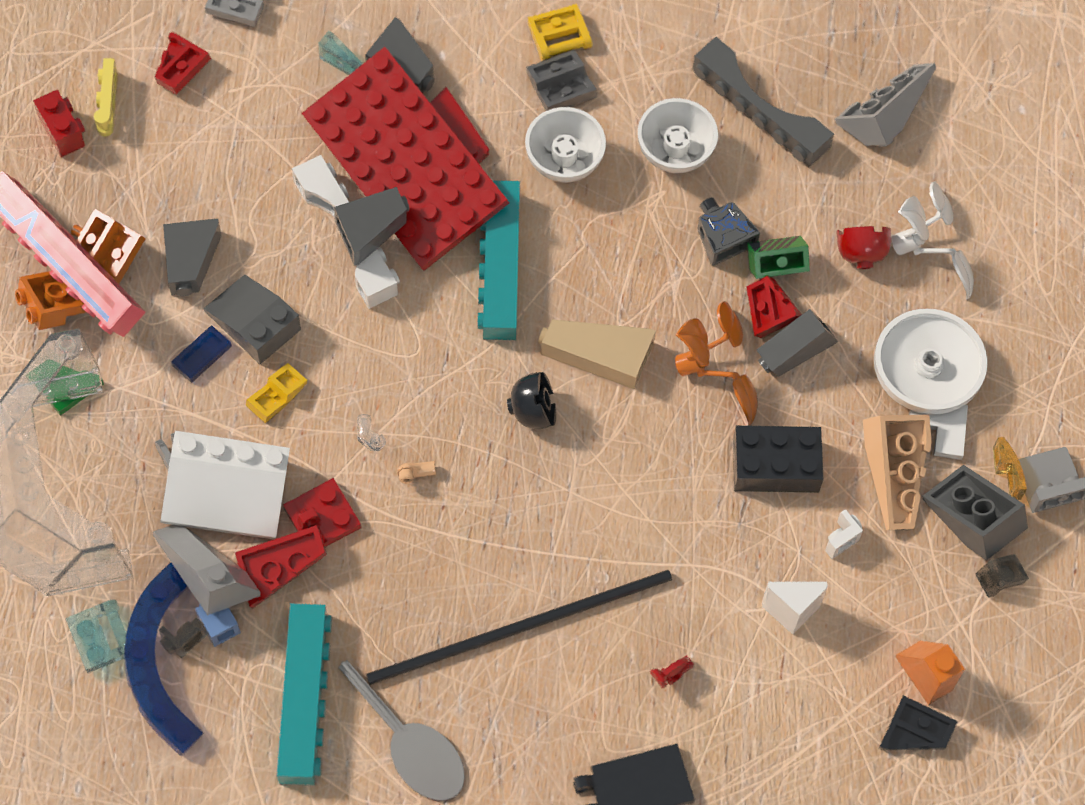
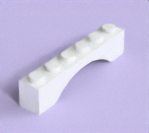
M321 155L292 168L293 181L306 203L319 207L334 217V207L349 202V195L345 186L342 183L338 184L335 179L336 172L330 162L326 164ZM378 247L363 262L356 266V289L368 309L398 295L397 284L400 283V280L393 268L389 270L385 263L387 258L381 247Z

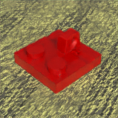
M334 478L283 504V508L297 532L316 525L320 527L325 547L361 529L360 521Z

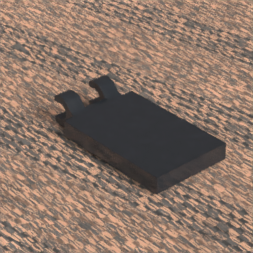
M678 744L591 766L592 775L577 776L574 778L575 782H573L576 794L594 790L597 803L588 805H688L695 801Z

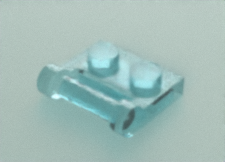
M116 600L103 602L65 618L87 673L121 659L131 658L137 654L134 643H130L118 614L119 606ZM102 616H107L119 647L110 650L98 620Z

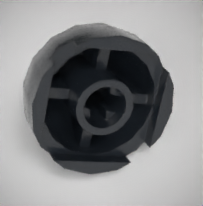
M535 372L520 378L511 390V398L507 399L509 413L511 415L515 414L519 423L531 429H544L554 426L556 423V404H551L550 400L553 390L544 372Z

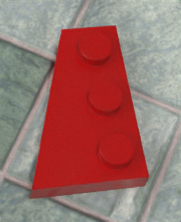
M445 87L430 103L480 165L489 155V148L448 88Z
M318 525L235 552L238 566L247 572L260 591V596L248 600L249 607L255 608L327 555Z

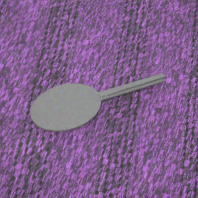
M348 660L342 662L338 668L394 732L390 746L391 757L397 772L412 790L431 800L447 801L456 797L464 784V768L459 754L449 740L437 730L423 724L409 723L403 725Z

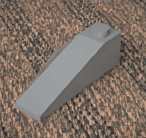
M935 63L911 66L891 79V86L880 90L875 89L869 93L871 98L863 104L857 101L850 105L835 119L836 124L866 146L878 145L879 147H884L891 144L893 138L902 131L936 69Z
M170 525L153 531L154 538L207 615L260 596L259 589L246 571L188 528Z

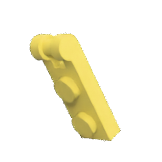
M103 58V69H98V83L101 85V92L96 93V105L100 109L94 113V120L99 135L103 137L110 136L114 130L118 78L114 58Z

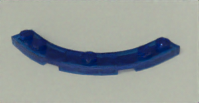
M170 562L148 584L133 609L125 636L124 665L128 686L131 688L140 713L152 729L182 757L203 736V732L170 699L162 685L156 666L155 642L160 622L172 603L189 588L172 562Z

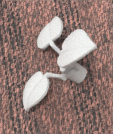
M934 181L930 184V195L937 209L936 215L926 221L924 209L916 196L909 197L905 200L898 213L904 216L913 228L892 235V244L899 256L911 251L915 255L921 253L950 254L956 272L965 288L966 299H969L973 291L974 278L971 266L961 250L956 251L954 248H921V245L929 238L927 226L936 222L941 217L946 225H950L953 222L951 204L940 185Z

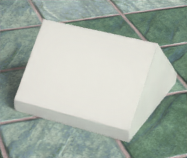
M768 582L762 600V607L793 635L820 608L827 590V582Z

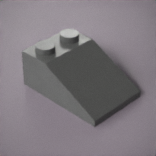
M245 274L204 308V312L259 364H262L301 330L299 315L279 296Z
M962 465L922 496L925 503L963 544L985 560L991 558L1028 529L1025 504L965 465Z

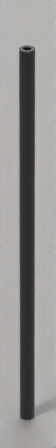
M665 570L367 673V680L369 685L669 582L672 580L669 570Z

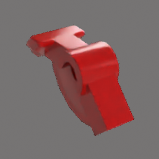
M686 655L667 668H662L661 670L651 669L650 674L661 688H666L667 683L669 685L674 684L684 673L693 668L694 663Z

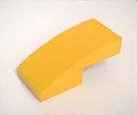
M287 363L268 377L267 384L246 400V407L264 423H267L303 389L308 380Z

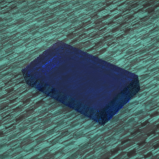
M211 325L174 358L171 364L192 383L232 347L231 342Z

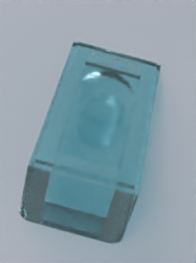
M328 31L318 43L320 59L348 75L363 64L331 31Z

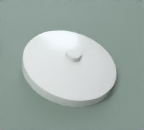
M917 309L899 315L884 328L876 344L874 368L879 383L897 403L919 413L943 414L963 407L978 393L987 372V355L979 335L961 318L942 310Z

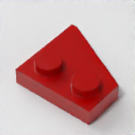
M171 31L168 35L169 44L167 50H163L161 64L158 66L154 77L157 84L177 95L211 60L209 52Z
M766 276L746 286L754 336L763 338L788 326L802 315L774 278Z

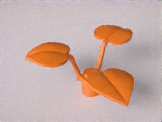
M724 301L717 308L718 322L724 335L707 345L708 335L702 322L697 318L686 321L678 330L676 336L686 344L690 351L676 355L675 364L681 376L697 372L698 377L706 375L733 378L735 395L747 418L748 425H750L756 416L758 398L749 377L745 374L740 376L737 372L705 370V367L709 365L710 349L728 339L733 347H738L743 340V329L740 320L729 303Z

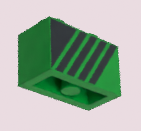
M802 236L747 243L749 269L756 279L766 276L773 277L810 271L809 248Z

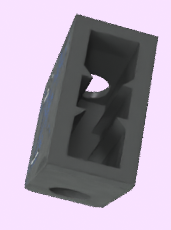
M711 197L700 204L704 214L699 217L697 229L712 266L747 251V243L759 240V230L735 203L730 202L719 207L715 199Z

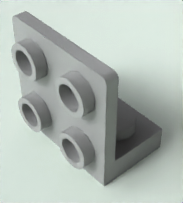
M1066 447L1014 461V468L1032 513L1085 499V477L1079 479Z

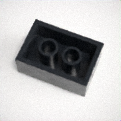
M736 426L733 436L734 491L819 493L823 483L821 427Z

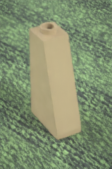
M552 319L549 327L542 329L538 343L542 344L541 355L635 389L654 345L656 331L648 328Z

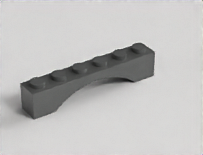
M713 38L694 55L692 70L701 80L707 81L720 96H725L730 100L739 112H744L758 128L766 130L772 135L776 143L784 145L798 161L804 162L810 167L831 148L834 133L815 117L787 113L760 98L743 78L737 64L736 53L719 38Z

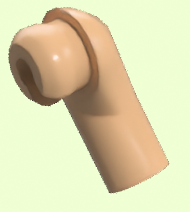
M434 461L403 463L397 469V475L400 482L408 484L416 477L436 475Z

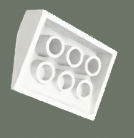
M175 431L160 523L272 540L276 539L290 448Z

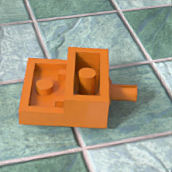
M96 209L84 228L79 225L73 226L80 233L71 229V235L78 238L77 242L118 284H120L146 239Z

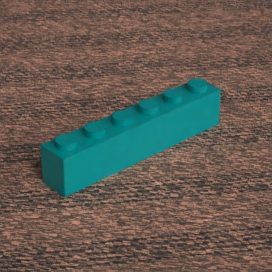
M492 180L510 203L480 226V231H486V239H480V255H485V263H479V280H484V288H479L478 304H484L483 313H478V329H483V340H516L520 181Z
M290 603L276 775L279 784L315 785V776H321L322 758H317L318 747H323L324 729L319 728L320 718H325L326 700H321L322 689H327L328 671H323L324 661H329L330 643H325L326 632L331 633L332 615H327L326 605Z

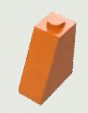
M919 641L895 656L928 705L953 691L965 670L948 644Z

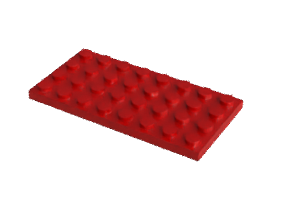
M383 47L302 112L308 123L366 197L397 187L400 196L406 197L410 209L406 214V224L394 234L423 271L428 269L510 203L386 47Z

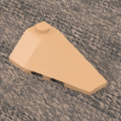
M882 415L864 419L865 449L886 530L914 529L921 498L919 494L921 479L925 477L926 468H924L926 454L930 452L932 444L930 416Z

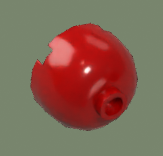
M874 226L844 228L843 232L837 230V245L842 258L849 263L857 264V269H872L873 263L882 261L887 257L891 249V228L882 227V232H875Z

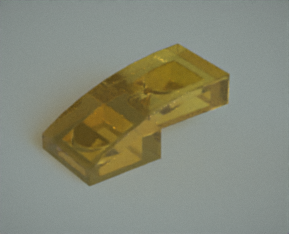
M998 437L993 446L995 473L1007 474L1009 495L1017 500H1021L1027 490L1021 464L1004 437Z

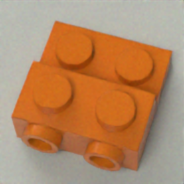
M50 271L19 277L18 289L15 290L17 304L19 306L25 305L29 324L35 323L39 330L65 325L67 316L87 313L82 308L84 303L80 299L76 300L65 290L68 286L64 282L60 283L50 275Z

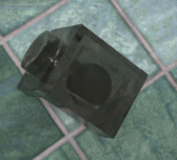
M1016 554L992 559L976 572V577L988 598L994 597L1002 589L1021 585L1029 579Z
M197 617L192 622L184 623L178 629L175 637L164 626L159 629L162 638L159 641L168 653L172 654L175 652L180 658L185 656L207 636L205 625Z

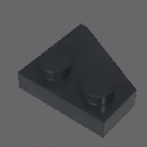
M903 695L879 749L945 750L958 721Z

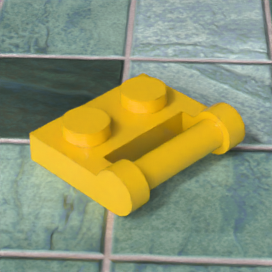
M577 4L527 17V24L537 46L541 61L550 59V56L581 47L583 49L592 47L590 34ZM575 33L579 34V37L550 46L546 44V41Z

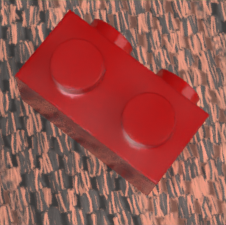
M58 89L33 100L37 115L60 157L85 147L82 136L85 128L79 117L74 119L71 112L74 109L68 97L62 98Z

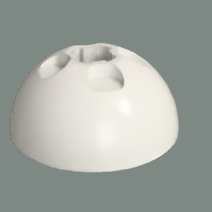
M672 98L655 103L646 110L638 125V142L644 156L655 167L669 173H686L699 168L710 158L718 141V129L712 115L700 104L687 99Z
M559 107L545 111L533 120L526 133L525 146L531 164L540 174L557 182H574L587 177L598 167L605 153L606 138L601 125L590 114L576 108Z

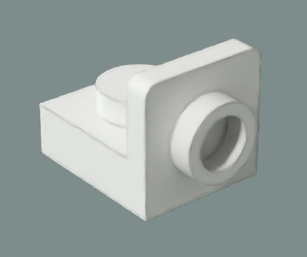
M846 509L840 512L837 520L841 528L835 530L828 537L825 551L831 559L857 543L863 532L859 519L853 514L850 515Z

